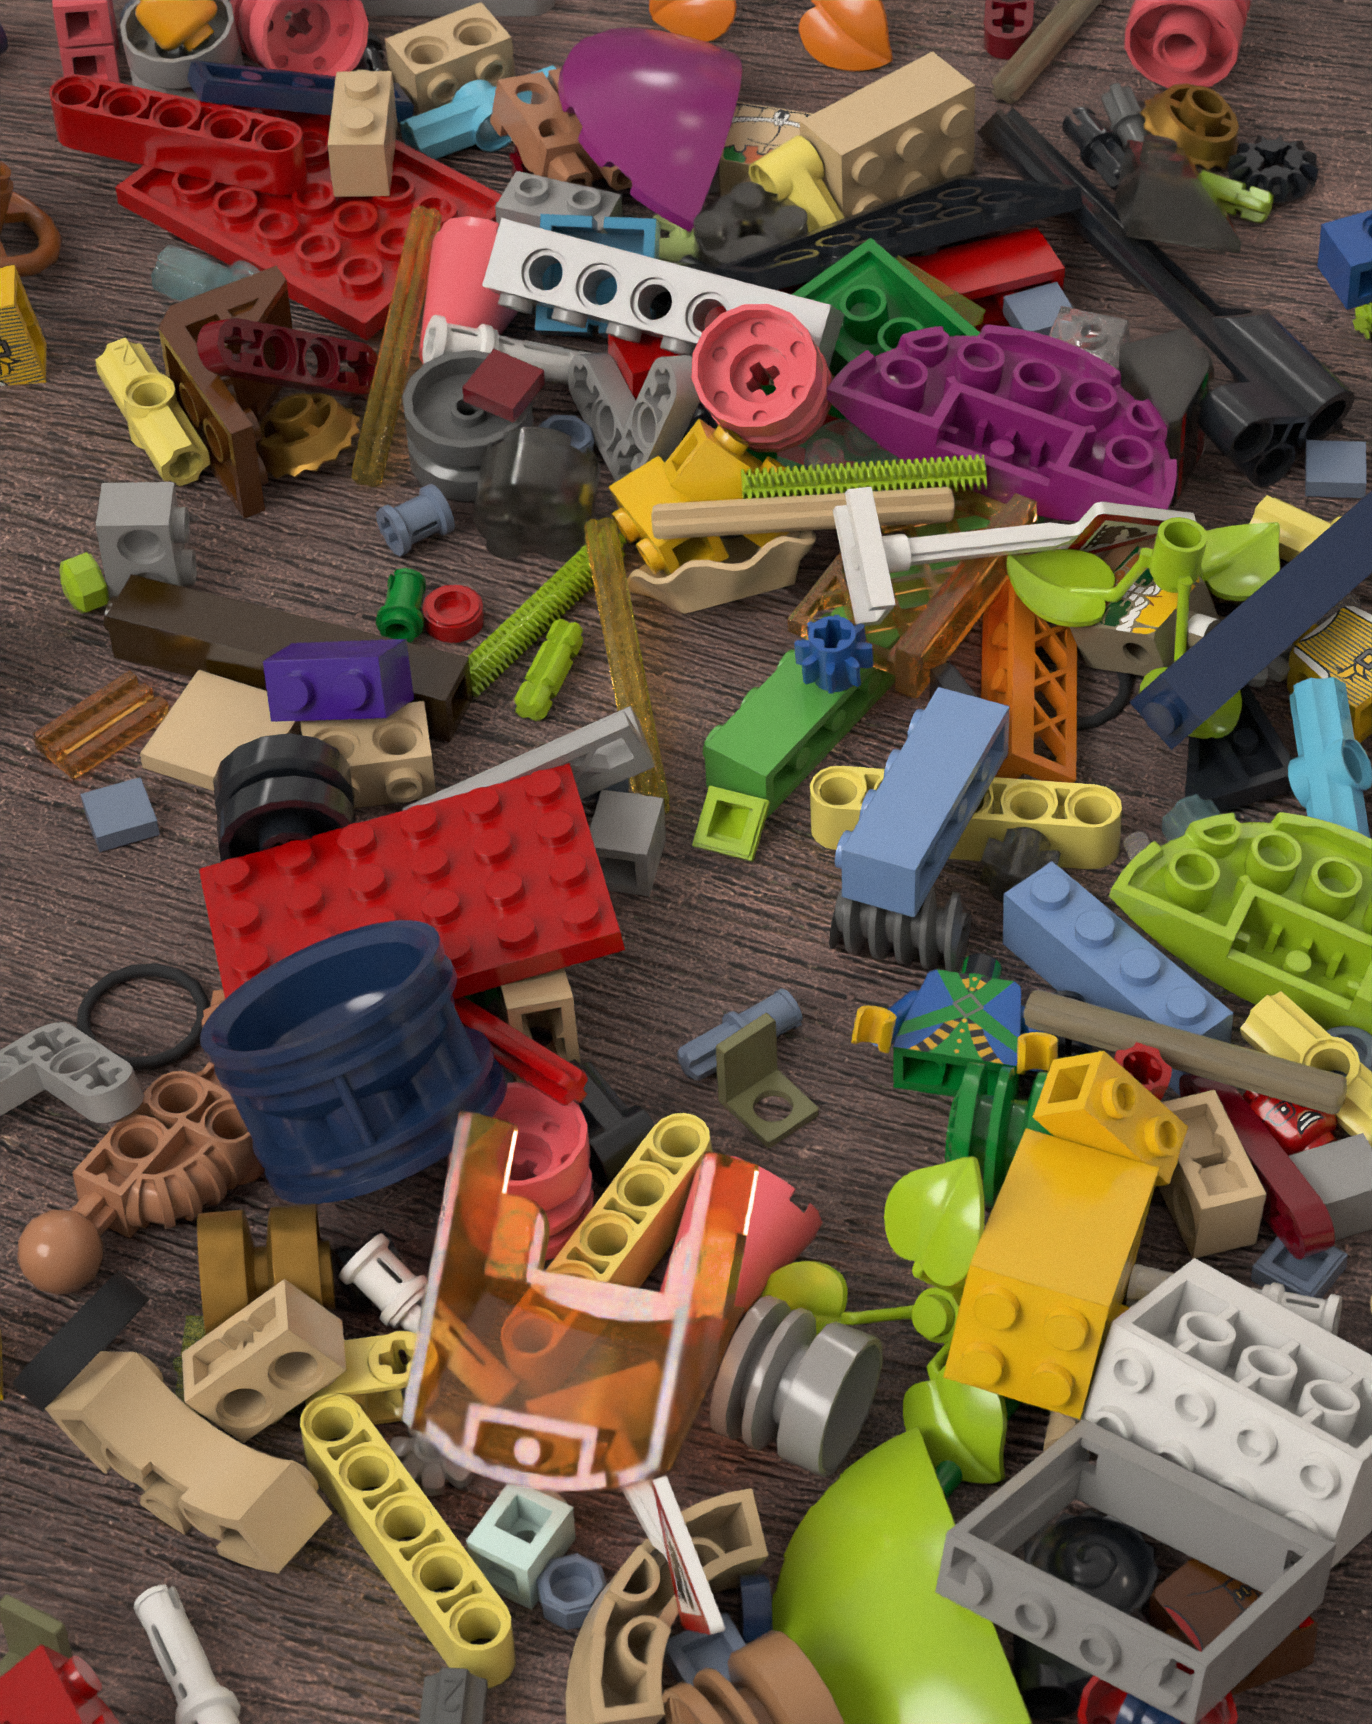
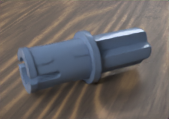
M778 989L773 995L739 1014L734 1011L724 1014L722 1024L679 1048L677 1059L684 1074L695 1081H701L717 1072L716 1045L764 1013H768L776 1021V1038L791 1029L801 1026V1021H803L802 1013L793 996L785 989Z

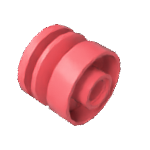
M1135 0L1125 29L1124 48L1132 65L1148 80L1170 88L1174 84L1188 83L1211 87L1227 77L1237 62L1243 28L1246 25L1251 0Z

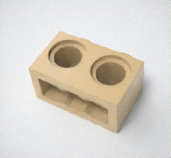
M482 2L385 38L388 71H392L393 83L400 85L414 105V111L417 115L452 103L456 92L463 85L471 81L486 80L495 87L497 80L515 77L512 37Z
M424 701L408 703L387 718L300 721L303 736L316 737L337 748L350 764L354 808L398 802L405 803L421 800L436 793Z
M1215 1090L1162 1102L1188 1126L1177 1166L1172 1174L1169 1185L1158 1186L1192 1259L1256 1244L1266 1192Z
M282 1280L182 1352L185 1404L242 1443L246 1442L268 1425L277 1423L288 1411L318 1390L331 1385L339 1375L347 1371L342 1320L287 1280Z

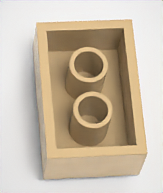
M933 51L800 120V136L805 138L817 151L824 167V178L822 181L845 218L956 175H968L974 172L975 85Z

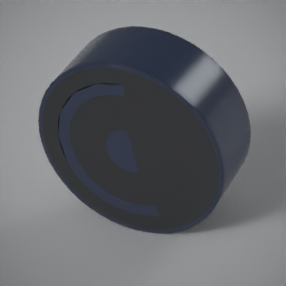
M764 1574L738 1575L737 1577L739 1634L746 1645L772 1631L770 1584L768 1577H765Z

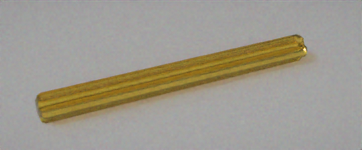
M421 205L414 208L411 212L352 467L351 477L358 485L366 484L374 488L383 481L426 292L432 242L440 230L442 216L435 208L427 209Z
M604 517L600 520L591 519L584 526L585 542L617 711L631 706L640 721L655 765L651 769L630 777L633 793L664 798V813L666 816L670 810V798L617 525L609 517Z

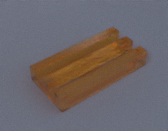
M128 670L34 732L33 737L36 749L72 780H76L161 723L169 713L168 701L162 696L154 698L152 688L146 683L139 685L137 676ZM138 707H141L139 710H137L136 712H134L133 714H131L130 716H128L127 718L113 726L114 723H116L117 721H119L120 719H122ZM93 738L91 742H89L88 744H86L85 746H83L82 748L68 756L69 753H71L72 751H74L75 749H77L78 747H80L81 745H83L84 743Z

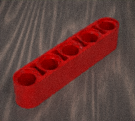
M86 75L65 76L57 80L50 88L49 95L57 138L67 148L274 195L294 193L300 190L307 182L308 174L302 131L296 123L289 120Z

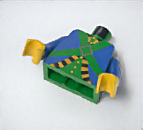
M972 954L966 957L961 973L939 969L929 972L920 990L909 991L888 1009L877 1006H862L858 1008L851 1043L856 1045L860 1042H870L877 1046L879 1052L889 1053L890 1047L893 1045V1088L956 1097L962 1084L967 1063L974 1062L987 1064V1095L993 1096L1001 1067L1014 1068L1017 1099H1019L1020 1075H1025L1027 1070L1034 1072L1046 1070L1049 1072L1052 1061L1058 1057L1057 1037L1029 1028L1025 1024V1018H1023L1025 1006L1021 1005V986L1015 981L1000 979L1001 964L995 958L986 954Z

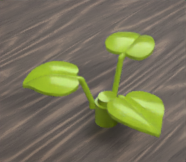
M1183 517L1169 518L1163 521L1158 528L1154 549L1142 548L1139 560L1114 588L1115 577L1111 568L1100 557L1081 550L1053 549L1027 555L1010 554L1007 557L1006 566L1011 584L1021 601L1040 618L1066 627H1085L1099 623L1104 617L1105 602H1118L1145 569L1149 568L1154 582L1159 588L1167 592L1178 593L1175 662L1187 649L1190 591L1192 584L1197 581L1198 576L1201 577L1207 588L1215 596L1230 601H1245L1280 571V527L1278 522L1254 523L1205 531L1194 520ZM1168 667L1156 668L1147 673L1140 684L1139 693ZM1240 690L1188 736L1202 739L1210 737L1221 738L1232 732L1237 725L1242 707Z
M963 1157L947 1163L921 1168L905 1175L893 1186L885 1204V1231L893 1251L904 1259L915 1261L912 1267V1274L915 1278L935 1286L924 1290L918 1296L914 1305L845 1312L848 1290L844 1277L831 1266L818 1261L794 1262L776 1270L769 1276L760 1298L770 1295L785 1301L791 1308V1311L798 1308L811 1311L816 1318V1336L827 1324L839 1322L844 1325H861L911 1319L918 1333L927 1340L934 1343L944 1342L945 1345L927 1365L930 1380L912 1385L905 1393L903 1399L905 1430L909 1431L917 1426L919 1427L934 1468L942 1461L948 1460L960 1467L962 1481L996 1483L1005 1479L1003 1453L1007 1432V1411L1004 1397L943 1378L966 1282L964 1279L967 1278L969 1265L984 1233V1192L979 1163L976 1157Z

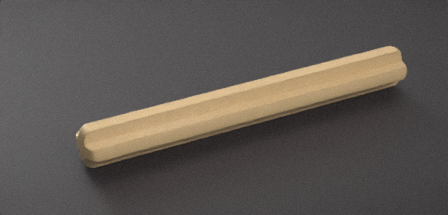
M948 487L873 491L880 526L944 523L951 521L954 516V496L952 490ZM845 493L656 504L651 512L652 532L657 539L836 529L833 509L835 506L847 505Z

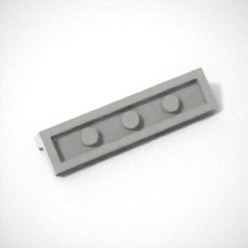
M631 706L403 807L402 810L466 793L475 788L500 784L530 775L538 770L550 769L570 763L580 799H583L651 769L655 765L640 721Z

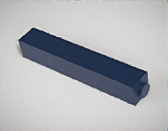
M1372 491L1129 702L1143 717L1149 728L1157 733L1171 750L1372 573Z

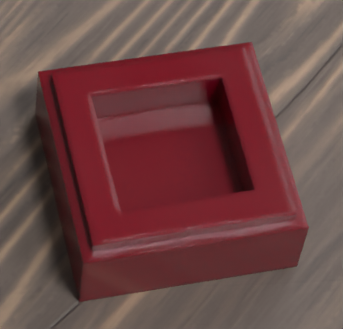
M493 349L462 387L463 401L514 423L545 385L544 370Z

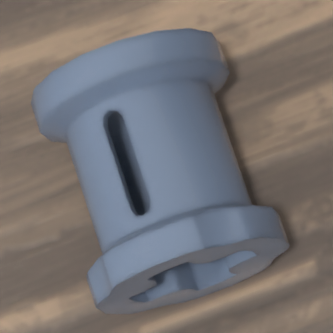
M433 484L420 488L419 496L394 508L387 504L376 512V519L382 536L388 547L399 557L407 554L412 548L411 545L435 533L442 536L453 532L455 528L450 506L442 492Z

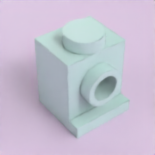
M512 1477L466 1540L467 1553L497 1593L532 1610L539 1600L536 1579L549 1561L554 1558L563 1557L576 1539L573 1507L568 1505L558 1493L542 1486L533 1488Z

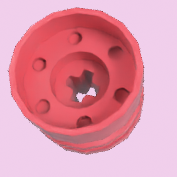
M230 0L241 50L250 60L262 68L336 76V72L352 71L358 65L367 46L369 22L360 0ZM289 11L293 13L288 21L284 20Z
M743 304L720 314L702 332L693 351L691 378L701 403L711 414L718 426L721 424L724 428L736 432L748 443V449L756 452H783L805 443L823 425L832 405L826 399V389L833 381L824 355L816 345L808 329L792 313L770 304ZM768 378L774 382L776 390L770 395H766L760 385L761 382Z
M507 1083L506 1096L493 1117L468 1141L446 1156L448 1173L452 1181L451 1198L454 1203V1222L462 1241L478 1255L502 1264L532 1265L555 1258L594 1207L593 1179L589 1168L590 1146L588 1125L580 1106L574 1101L567 1106H562L527 1083Z

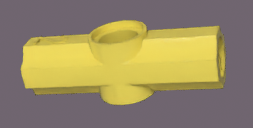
M123 338L107 344L104 353L96 359V369L128 422L131 441L137 447L146 451L163 481L175 482L180 487L198 480L203 469L210 465L209 453L177 402L173 381L168 376L159 373L141 343L134 344L129 342L127 338Z
M1282 991L1272 996H1265L1251 1009L1247 1020L1241 1026L1242 1038L1258 1052L1325 1071L1336 1070L1347 1074V1094L1340 1111L1336 1113L1337 1124L1350 1136L1363 1133L1372 1148V1072L1359 1061L1358 1052L1351 1043L1342 1038L1333 1037Z

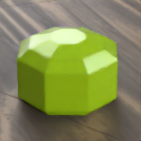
M85 552L60 563L61 586L66 598L75 610L83 614L108 604L109 595L106 582L97 562L91 554Z

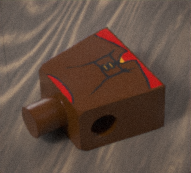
M1192 1557L1156 1587L1151 1594L1148 1625L1202 1652L1264 1593ZM1309 1615L1231 1690L1232 1696L1301 1670L1314 1663L1318 1623L1314 1618Z

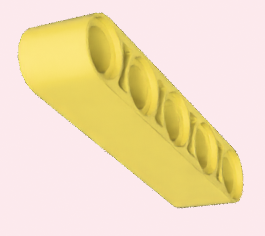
M830 766L820 770L813 777L810 783L811 832L817 843L825 848L837 849L838 842L844 831L854 830L859 821L865 795L870 789L877 790L883 781L885 769ZM994 777L948 859L1045 866L1053 861L1057 866L1064 868H1103L1110 865L1117 858L1120 851L1121 800L1114 791L1095 784Z
M687 1113L672 1114L662 1118L653 1126L505 1324L501 1333V1346L508 1374L523 1386L518 1393L523 1399L534 1402L545 1401L558 1396L567 1388L627 1306L632 1294L638 1291L676 1239L695 1172L705 1156L713 1154L709 1129L705 1122L697 1116Z
M326 1394L315 1398L306 1405L300 1420L306 1462L310 1473L315 1477L320 1488L448 1667L468 1669L471 1674L487 1679L489 1688L501 1684L511 1675L515 1667L516 1658L511 1615L507 1606L360 1405L352 1398L342 1394ZM334 1438H343L337 1441H328ZM368 1487H380L372 1491H361ZM403 1537H417L410 1541H397ZM441 1587L454 1588L453 1590L447 1591L445 1593L433 1592L435 1589ZM479 1638L492 1639L491 1642L483 1645L470 1644L471 1641Z

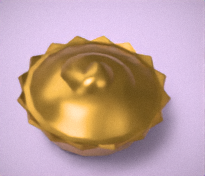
M1188 83L1174 84L1161 94H1155L1154 98L1144 101L1146 107L1140 112L1141 116L1145 119L1143 128L1153 135L1154 144L1165 147L1169 157L1181 158L1187 165L1192 166L1188 159L1189 157L1194 165L1199 164L1205 170H1209L1214 166L1224 169L1229 162V157L1236 154L1239 146L1237 142L1239 129L1237 117L1222 96L1214 90Z
M297 393L287 396L277 402L260 423L262 441L257 443V453L261 457L267 473L271 472L277 479L285 474L298 477L305 470L317 471L324 462L336 461L341 450L351 447V438L360 432L356 425L360 418L352 414L353 409L344 408L336 399L326 394Z

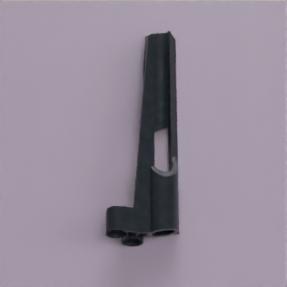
M1013 107L1007 114L999 109L979 129L976 134L1023 180L1080 185L1083 208L1059 215L1135 289L1143 284L1233 373L1234 383L1216 387L1201 400L1199 406L1202 409L1199 414L1198 424L1215 446L1255 486L1260 488L1269 487L1287 474L1295 460V450L1293 448L1295 445L1305 449L1306 440H1323L1334 430L1338 431L1344 427L1341 422L1355 400L1354 392L1268 310L1242 306H1219ZM1161 264H1163L1165 267H1167V268H1168L1193 294H1195L1216 316H1214L1205 306H1203V305H1202L1176 278H1174Z

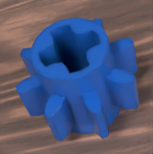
M840 615L823 617L815 623L812 621L808 622V640L801 639L794 642L796 664L802 665L803 683L807 685L815 682L819 688L828 691L829 694L847 690L853 685L859 687L861 685L860 668L867 669L874 665L872 644L866 642L865 626L862 623L854 626L849 620L840 617Z

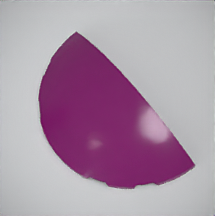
M616 28L585 37L568 54L560 70L558 80L559 99L563 112L575 113L582 125L578 137L580 144L599 167L612 168L615 165L631 180L632 188L630 194L632 197L671 223L691 232L707 196L732 123L742 78L741 58L728 50L702 40L652 29Z
M984 325L977 336H949L944 332L942 326L920 329L903 334L896 348L881 353L876 357L868 350L864 351L849 362L835 376L826 389V399L852 424L881 447L905 462L907 459H911L913 464L914 459L918 458L920 463L922 458H926L928 463L931 457L934 458V462H936L938 457H941L943 462L946 456H949L950 461L953 456H956L958 461L961 455H964L965 460L968 455H971L973 460L976 454H979L980 459L984 454L987 490L984 483H982L980 491L977 484H974V491L970 490L969 484H966V491H963L960 484L959 490L993 504L1016 509L1023 513L1079 522L1093 504L1098 502L1169 510L1172 503L1177 479V460L1170 459L1165 444L1167 426L1158 410L1149 399L1144 401L1136 400L1121 387V373L1119 370L1099 357L1054 337L1033 331L997 325Z

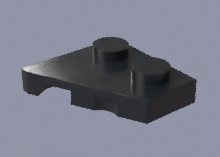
M1249 686L1240 689L1242 707L1239 720L1232 732L1221 738L1210 737L1202 739L1189 736L1183 815L1187 823L1293 791L1288 778V765L1292 757Z

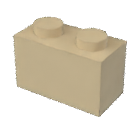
M357 70L336 72L328 138L334 196H390L397 130L392 71Z

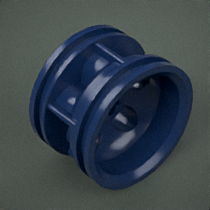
M413 920L388 921L359 927L314 943L285 957L245 982L213 1011L204 1024L200 1035L201 1046L208 1060L215 1065V1075L219 1083L230 1093L253 1140L254 1153L261 1166L265 1168L266 1178L272 1190L279 1198L296 1204H323L354 1198L394 1184L429 1167L456 1150L474 1136L501 1106L507 1092L506 1077L500 1064L494 1059V1052L487 1037L478 1030L464 1027L459 1018L452 995L457 983V973L451 960L445 955V948L438 932L431 925Z

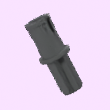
M1113 83L1110 85V91L1103 94L1101 99L1111 123L1110 130L1119 135L1122 141V149L1137 166L1138 174L1136 176H1150L1161 168L1163 155L1157 145L1154 144L1152 134L1143 128L1145 119L1140 114L1141 108L1132 88L1129 86L1121 87L1120 83Z

